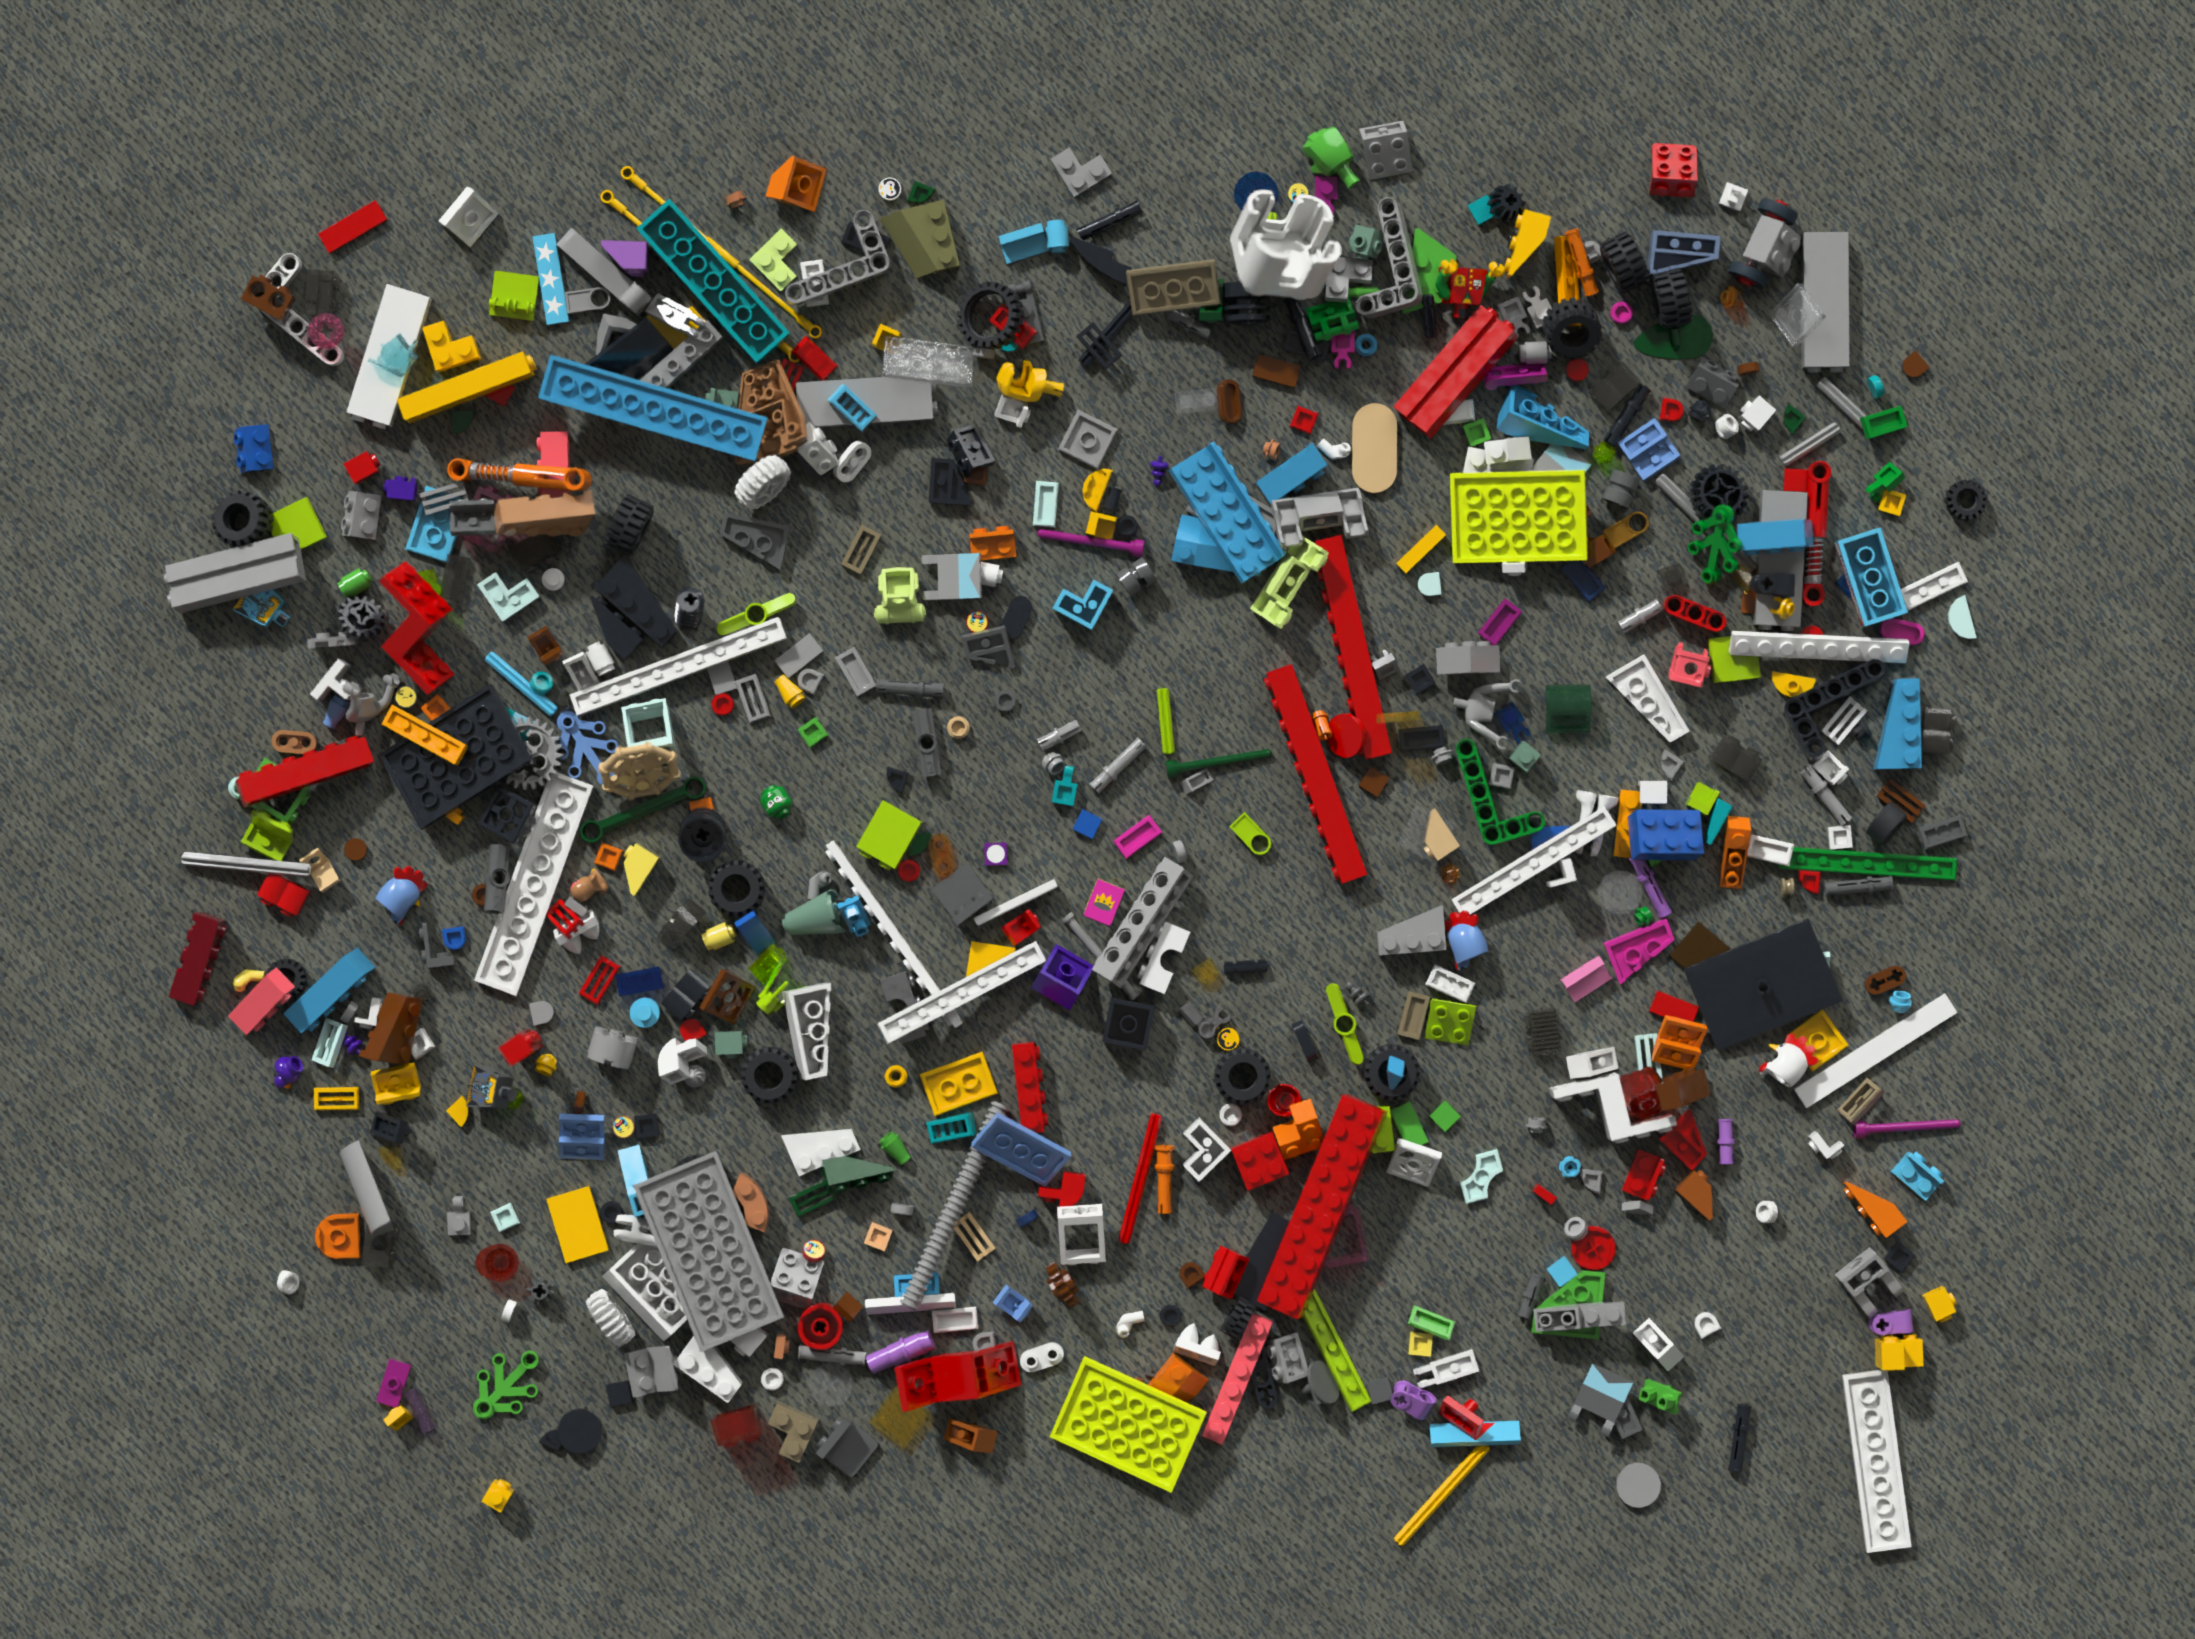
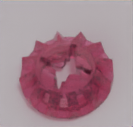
M322 313L311 320L308 327V335L312 343L319 348L331 349L339 345L344 338V326L337 316L330 313ZM324 323H326L328 329H333V332L329 333V340H327L324 334H320V331H323Z

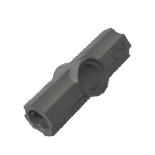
M932 708L912 711L922 778L942 775ZM926 736L933 739V746L930 749H924L921 746V740Z
M490 845L488 870L484 878L486 885L484 911L487 913L503 914L505 910L506 888L510 880V874L508 873L510 847L507 845ZM494 874H497L500 877V884H497L494 881Z

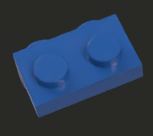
M268 424L236 428L233 439L234 444L237 446L238 455L236 463L238 468H240V473L274 469Z

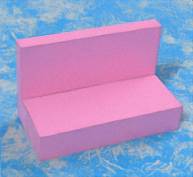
M1596 956L1560 981L1573 1001L1577 1002L1611 980L1612 977L1605 968L1600 956Z

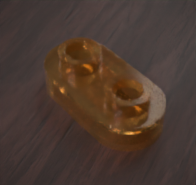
M935 834L930 838L928 844L932 867L937 876L946 878L955 870L951 841L945 834ZM936 841H943L944 847L942 849L936 848ZM940 863H947L948 869L942 871L939 867Z

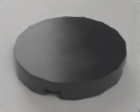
M582 1408L566 1412L557 1425V1438L560 1444L568 1451L576 1454L586 1453L594 1449L599 1443L602 1434L601 1423L598 1417L591 1411Z

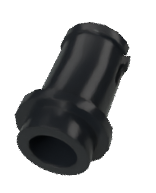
M1108 487L1105 503L1101 505L1102 513L1110 516H1115V513H1118L1117 506L1122 493L1121 489Z

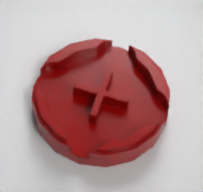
M1342 713L1333 717L1329 722L1332 737L1329 738L1328 734H1326L1331 750L1342 758L1355 757L1362 752L1363 745L1366 744V729L1362 721L1352 716L1353 714Z
M1588 1226V1232L1583 1239L1572 1241L1571 1253L1574 1260L1581 1267L1587 1270H1600L1612 1262L1616 1253V1244L1612 1235L1606 1229L1599 1226Z

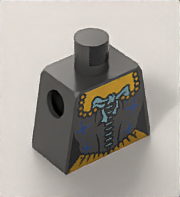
M474 1064L466 1106L506 1109L509 1101L512 1102L517 1097L516 1089L512 1088L513 1078L492 1066Z

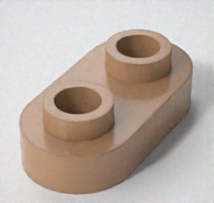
M279 730L274 733L271 740L273 748L284 753L303 754L317 748V739L310 732ZM282 737H286L288 743L284 746L280 743ZM304 739L310 741L309 747L302 745Z

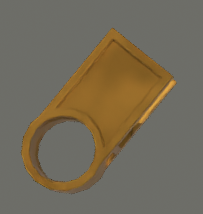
M1634 512L1603 530V533L1607 535L1613 547L1616 548L1647 530L1649 520L1644 513ZM1638 514L1645 519V526L1642 531H1634L1630 528L1629 520L1633 515Z

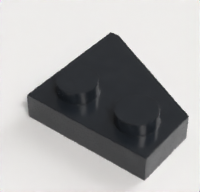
M931 458L929 503L972 506L971 499L954 459Z

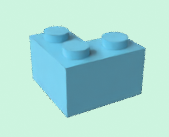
M1096 580L1092 581L1083 599L1063 589L1052 609L1092 630L1113 590Z

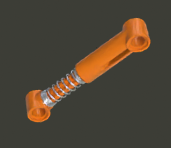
M460 458L453 459L447 468L448 475L453 480L463 482L479 480L481 478L483 481L486 479L487 481L493 480L494 482L497 480L499 482L504 480L506 483L510 481L515 486L585 491L589 489L592 483L590 473L579 468L519 463L506 467V465L501 467L499 464L497 466L494 464L489 466L488 463L483 465V463L480 464ZM461 465H464L465 467L463 475H460L459 468ZM579 474L581 481L576 485L574 479ZM548 475L563 476V480L547 479Z

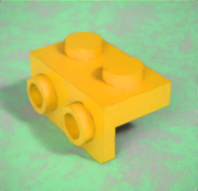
M415 1062L409 1063V1065L404 1064L371 1071L370 1076L376 1094L375 1101L377 1105H389L404 1099L413 1100L420 1096L421 1084Z

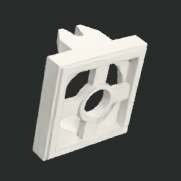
M1397 1139L1395 1151L1392 1153L1386 1173L1428 1187L1439 1164L1442 1152L1403 1139ZM1406 1151L1414 1153V1156L1409 1158L1399 1155ZM1421 1156L1427 1157L1430 1165L1423 1164L1420 1160ZM1408 1162H1416L1419 1164V1167H1410Z

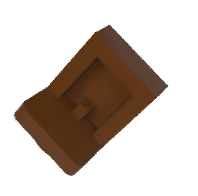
M547 625L528 636L529 642L539 655L543 665L552 664L563 655L561 647Z

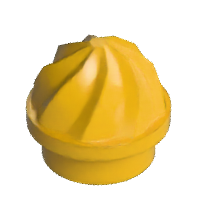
M543 1054L535 1062V1071L542 1075L552 1076V1073L556 1072V1059L551 1054Z

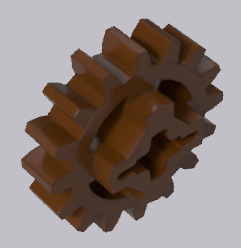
M1056 1262L1048 1265L1046 1270L1050 1278L1046 1279L1055 1297H1057L1059 1302L1064 1300L1070 1309L1078 1305L1080 1301L1075 1293L1079 1291V1288L1066 1268L1062 1270Z

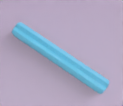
M490 652L486 656L485 661L546 714L549 716L555 714L558 707L546 696L533 692L530 683L497 654Z

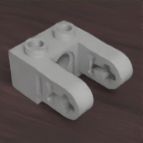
M1870 1247L1835 1274L1836 1278L1869 1319L1877 1314L1878 1310L1863 1291L1865 1290L1864 1287L1875 1278H1880L1895 1298L1904 1292V1289L1889 1271L1888 1267Z

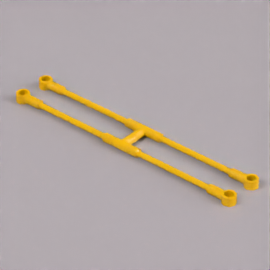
M630 166L622 168L621 176L623 179L629 180L641 191L644 190L660 205L665 203L661 197L647 186V183L634 173ZM626 169L631 170L632 174L630 177L624 176L623 173ZM604 190L601 193L600 198L603 203L609 204L621 215L624 214L635 225L639 226L642 223L627 210V207L614 197L610 190ZM610 193L611 199L605 201L603 199L604 194ZM698 230L733 269L736 268L793 316L796 322L809 332L811 338L818 339L821 337L822 329L819 326L813 325L804 316L796 313L739 264L740 262L712 238L707 237ZM818 328L820 331L819 335L813 336L811 334L812 329ZM785 341L778 346L779 349L788 355L791 362L797 363L800 361L799 359L793 360L791 358L793 348Z

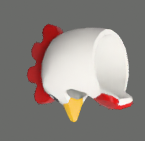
M1790 1033L1787 1035L1785 1043L1769 1045L1778 1057L1772 1062L1763 1063L1759 1067L1760 1075L1769 1073L1780 1083L1787 1087H1792L1800 1080L1808 1066L1818 1064V1058L1812 1056L1816 1051L1815 1047L1812 1045L1806 1046V1037L1801 1036L1796 1039Z

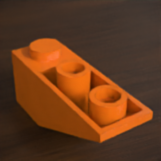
M1727 817L1719 887L1742 889L1751 835L1750 818Z
M1847 1181L1843 1182L1846 1187L1843 1191L1850 1200L1855 1199L1859 1204L1857 1210L1864 1218L1869 1217L1873 1223L1870 1227L1877 1236L1882 1235L1887 1238L1907 1223V1220L1893 1203Z

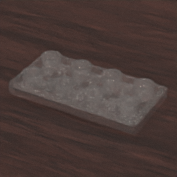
M885 336L882 377L971 388L974 347Z

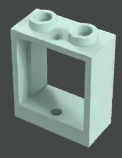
M666 698L653 699L649 702L634 703L622 707L628 747L651 742L654 746L667 751L673 750L676 753L670 711ZM660 716L664 717L666 737L635 743L632 722Z

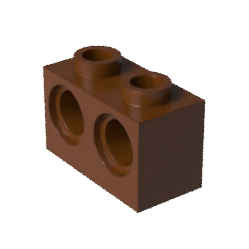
M261 274L259 278L252 275L240 299L284 322L296 299L291 295L292 290L282 285L279 288L271 285L273 280ZM257 286H263L265 289L261 297L254 295V290ZM283 296L285 300L284 305L276 308L274 305L275 298Z

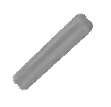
M1823 377L1817 383V387L1863 429L1859 418L1866 415L1826 377Z
M1832 423L1781 455L1782 463L1788 466L1841 432L1839 426L1836 423Z

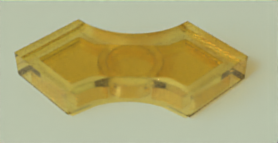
M1419 711L1377 714L1376 719L1377 723L1421 720V714Z

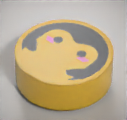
M1232 1028L1222 1029L1217 1035L1218 1045L1224 1050L1235 1049L1239 1044L1238 1033Z

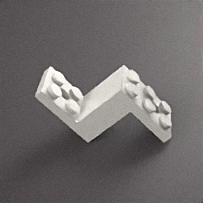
M1615 1072L1549 1088L1551 1097L1559 1100V1102L1572 1099L1573 1094L1579 1093L1581 1096L1594 1094L1595 1089L1606 1136L1615 1143L1629 1141L1628 1137L1633 1135L1637 1138L1650 1136V1131L1654 1130L1659 1131V1133L1671 1131L1672 1126L1677 1125L1675 1116L1672 1114L1630 1123L1619 1075Z

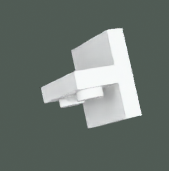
M466 187L440 218L439 222L471 247L499 213L470 187Z
M338 659L310 695L317 700H324L333 689L344 699L351 700L350 695L343 692V685L346 683L350 684L351 682L342 678L351 665L345 660Z

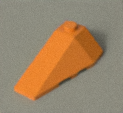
M1173 1352L1148 1385L1187 1403L1195 1398L1209 1379Z

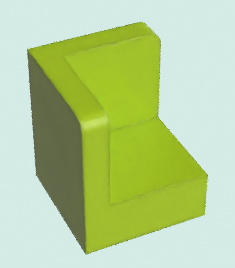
M1698 782L1685 805L1693 810H1700L1701 814L1707 816L1720 792Z

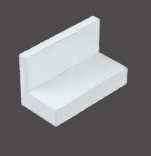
M1564 858L1558 861L1562 878L1547 881V887L1576 881L1571 858Z

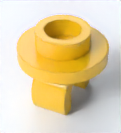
M1774 597L1773 600L1779 602L1780 607L1777 610L1770 608V612L1780 615V618L1784 620L1792 616L1795 608L1792 599L1786 597L1783 600L1780 597Z

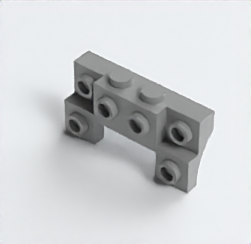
M1359 488L1272 500L1271 511L1276 524V535L1281 549L1302 546L1303 538L1301 531L1342 526L1346 539L1368 536V527Z

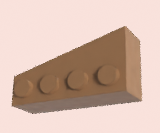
M585 490L583 495L573 496L572 492H567L558 498H550L548 494L540 495V497L534 500H530L529 497L498 500L493 510L496 532L506 536H514L516 534H526L527 536H536L538 534L580 536L585 533L595 515L591 490Z

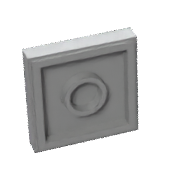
M1077 410L1058 450L1098 470L1118 429Z

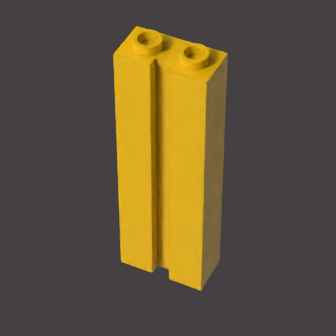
M522 351L397 399L404 420L408 421V423H413L498 389L534 377V370H537L533 357Z

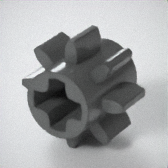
M544 1276L540 1278L539 1282L533 1278L531 1280L533 1287L526 1288L532 1294L529 1300L537 1299L538 1305L541 1303V1299L549 1302L550 1298L547 1295L555 1293L549 1287L552 1281L544 1282ZM543 1285L542 1288L546 1292L539 1296V1292L535 1291V1288Z

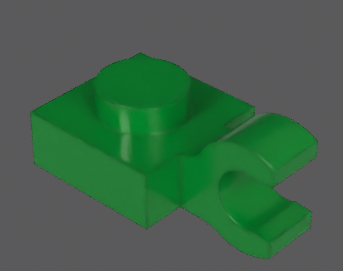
M1889 462L1873 476L1876 481L1870 484L1865 491L1870 494L1869 497L1874 502H1877L1882 498L1885 489L1890 492L1906 477L1902 471Z

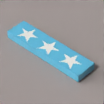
M555 233L533 236L547 325L570 322Z

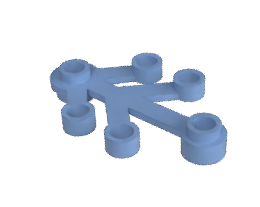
M572 711L562 712L557 718V726L562 731L559 745H564L562 749H565L566 756L558 759L565 760L568 758L569 750L567 747L570 735H572L576 744L572 765L568 768V775L571 778L581 776L582 769L580 767L584 752L597 771V780L602 785L601 774L598 772V766L601 761L591 747L605 749L609 753H614L616 748L619 747L618 742L615 740L605 741L584 737L579 729L593 730L595 734L601 735L606 731L605 723L601 721L589 722L579 720L577 714ZM566 718H570L572 720V724L570 726H566L564 724V720ZM597 724L603 725L601 732L595 730ZM610 742H614L616 745L613 751L608 749ZM573 767H576L579 770V773L576 776H573L571 774V769Z

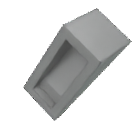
M1206 768L1179 783L1184 793L1188 794L1213 781V778Z

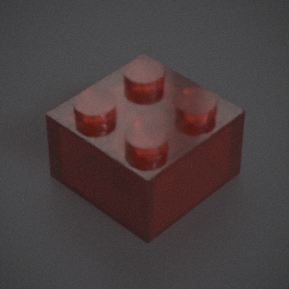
M756 1403L713 1415L710 1420L717 1446L723 1445L724 1448L735 1446L742 1439H745V1442L758 1439V1436L763 1431Z

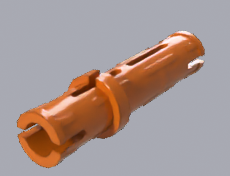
M1579 228L1565 232L1577 267V278L1581 280L1585 296L1594 295L1599 292V289L1594 279V269L1591 268Z

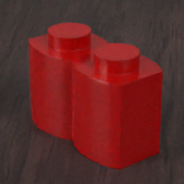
M268 873L257 895L261 897L260 902L270 907L275 904L281 908V913L292 917L293 914L296 916L300 915L311 891L279 874Z

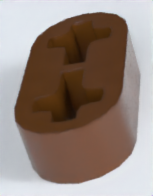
M1890 966L1868 976L1864 983L1865 989L1870 994H1881L1904 983L1906 972L1900 966ZM1895 969L1896 972H1901L1898 982L1895 979L1887 981L1886 978L1892 975V970ZM1873 978L1876 981L1884 980V983L1878 985L1877 991L1869 987L1872 984L1871 980Z

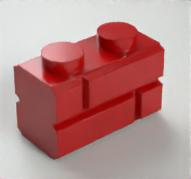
M1220 1245L1219 1249L1214 1253L1210 1270L1204 1276L1202 1287L1232 1300L1250 1258Z

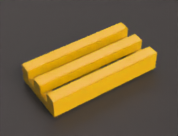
M359 1087L314 1088V1110L360 1109ZM319 1092H354V1096L319 1097ZM319 1101H354V1105L319 1106Z

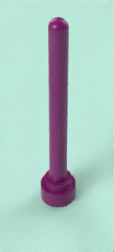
M1040 529L1037 532L1039 538L1128 551L1129 554H1133V557L1142 558L1144 540L1135 539V541L1128 543Z
M1958 1119L1868 1124V1122L1859 1120L1853 1125L1854 1138L1858 1139L1869 1136V1133L1959 1128L1961 1122Z

